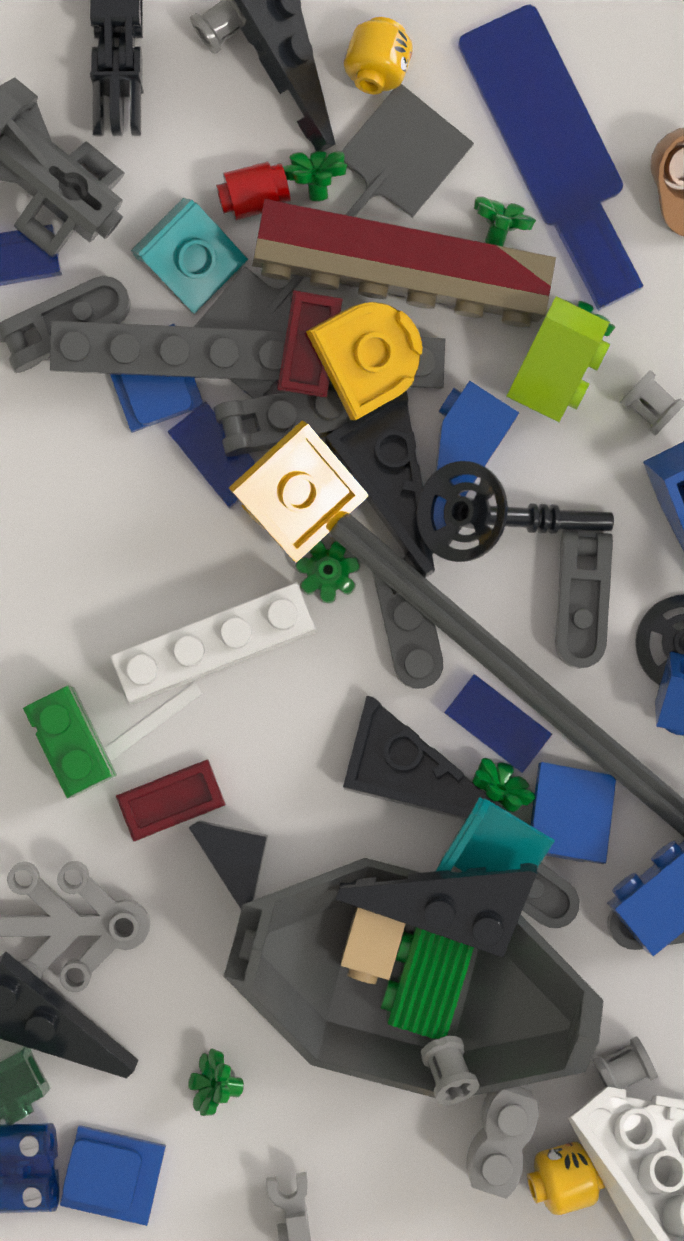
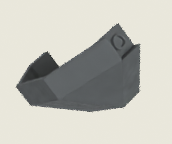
M363 858L243 904L224 977L312 1066L435 1098L434 1088L436 1083L430 1068L424 1066L421 1059V1050L435 1039L388 1025L386 1020L388 1011L380 1009L388 980L378 977L376 984L362 982L347 976L349 968L340 965V959L356 906L336 900L340 883H349L359 878L376 877L377 882L408 879V874L421 872ZM522 915L519 917L504 957L477 948L473 949L447 1035L457 1036L462 1039L465 1063L469 1072L475 1074L479 1082V1089L473 1096L584 1073L599 1043L604 1000ZM405 924L404 932L412 934L414 926ZM394 962L389 980L398 981L403 963Z

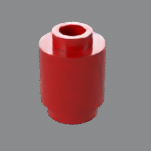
M267 161L224 172V183L216 185L223 214L232 212L235 221L261 215L265 199L282 203L291 202L286 175L281 163L270 166Z

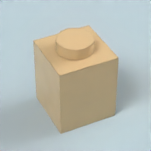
M356 907L340 959V965L349 968L347 976L370 984H376L378 977L389 980L405 923Z

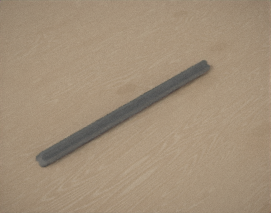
M348 513L341 517L330 532L336 541L684 837V798L355 517Z

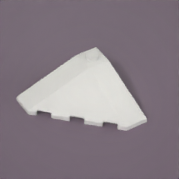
M603 1088L568 1117L569 1122L634 1240L684 1241V1100L656 1095L652 1096L651 1101L626 1097V1090Z

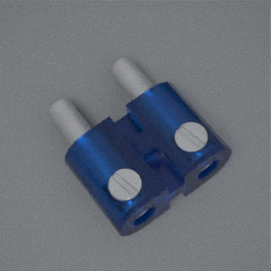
M53 1123L0 1125V1213L55 1212L57 1210L60 1186L59 1169H55L54 1161L58 1157L56 1129Z

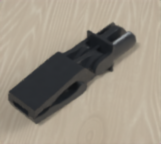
M90 0L91 26L94 27V38H99L98 47H92L90 77L93 84L92 135L95 137L104 136V96L110 97L112 136H123L124 97L130 96L131 135L141 136V94H143L141 46H135V38H143V0ZM114 38H119V47H115Z

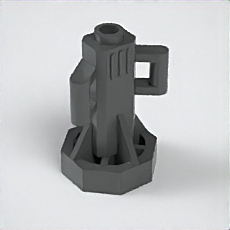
M14 77L0 85V180L17 183L33 196L14 224V227L52 258L61 250L74 230L89 243L98 234L104 239L108 238L123 218L117 212L123 199L111 189L119 183L125 172L87 141L70 155L51 141L38 107V96ZM84 163L102 179L99 181L89 171L82 167L81 164ZM43 205L65 222L56 235L35 219Z

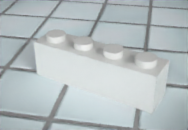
M294 583L113 654L110 657L128 703L135 704L316 633V628L299 585Z

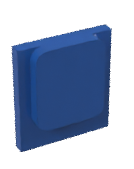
M110 374L131 433L205 407L195 378Z
M545 762L538 763L535 799L533 801L530 825L555 840L545 856L578 862L587 861L606 864L616 779L612 775Z
M79 1125L68 1164L60 1206L147 1226L166 1145Z

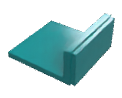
M182 198L131 250L133 256L137 260L146 263L193 314L248 260L196 202L187 198Z
M479 797L443 855L436 871H451L453 866L463 872L469 868L486 867V872L520 869V864L532 863L537 865L538 868L555 840L486 798L482 799Z

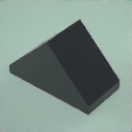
M201 820L190 826L189 829L240 909L243 904L253 901L268 835Z

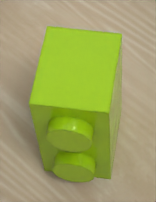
M556 296L506 397L557 422H560L568 406L577 410L590 384L582 380L587 368L590 367L597 371L610 346V343L602 340L610 322Z

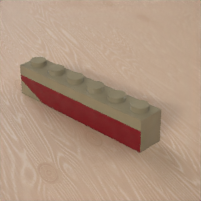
M265 199L252 266L262 268L261 275L272 279L290 280L291 274L310 278V285L318 288L338 290L339 284L359 287L358 294L369 298L387 299V293L407 297L406 304L433 309L435 308V303L455 306L454 313L461 316L482 318L483 312L501 315V322L504 324L526 328L531 326V321L539 322L546 316L556 257Z

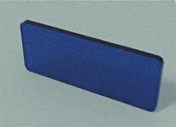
M525 5L463 34L458 43L459 51L543 221L547 225H556L619 195L623 188V181L537 8L533 5Z

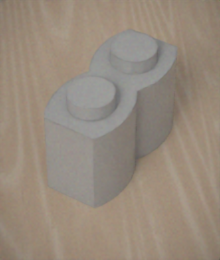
M517 1086L487 1093L482 1106L483 1128L472 1140L467 1154V1173L472 1188L505 1199L515 1190L523 1169L522 1149L532 1138L538 1122V1103L531 1090Z

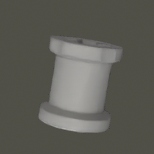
M222 0L202 15L195 13L190 17V21L207 48L213 54H216L221 50V44L241 30L240 28L246 23V18L235 0Z
M650 370L620 403L624 407H633L652 425L650 431L656 436L684 406V401L681 398L675 400L654 380L656 375Z
M445 1036L435 1039L421 1050L423 1064L430 1068L436 1083L434 1088L435 1098L438 1103L443 1105H452L465 1101L479 1089L476 1075L469 1072L465 1063L462 1039L457 1036Z
M637 1036L630 1039V1046L605 1058L601 1056L593 1058L595 1067L605 1087L624 1089L646 1077L651 1081L658 1078L650 1057Z

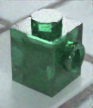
M24 1046L0 1059V1120L4 1118L7 1126L33 1113L34 1109L31 1103L44 1097L51 1089L31 1049Z

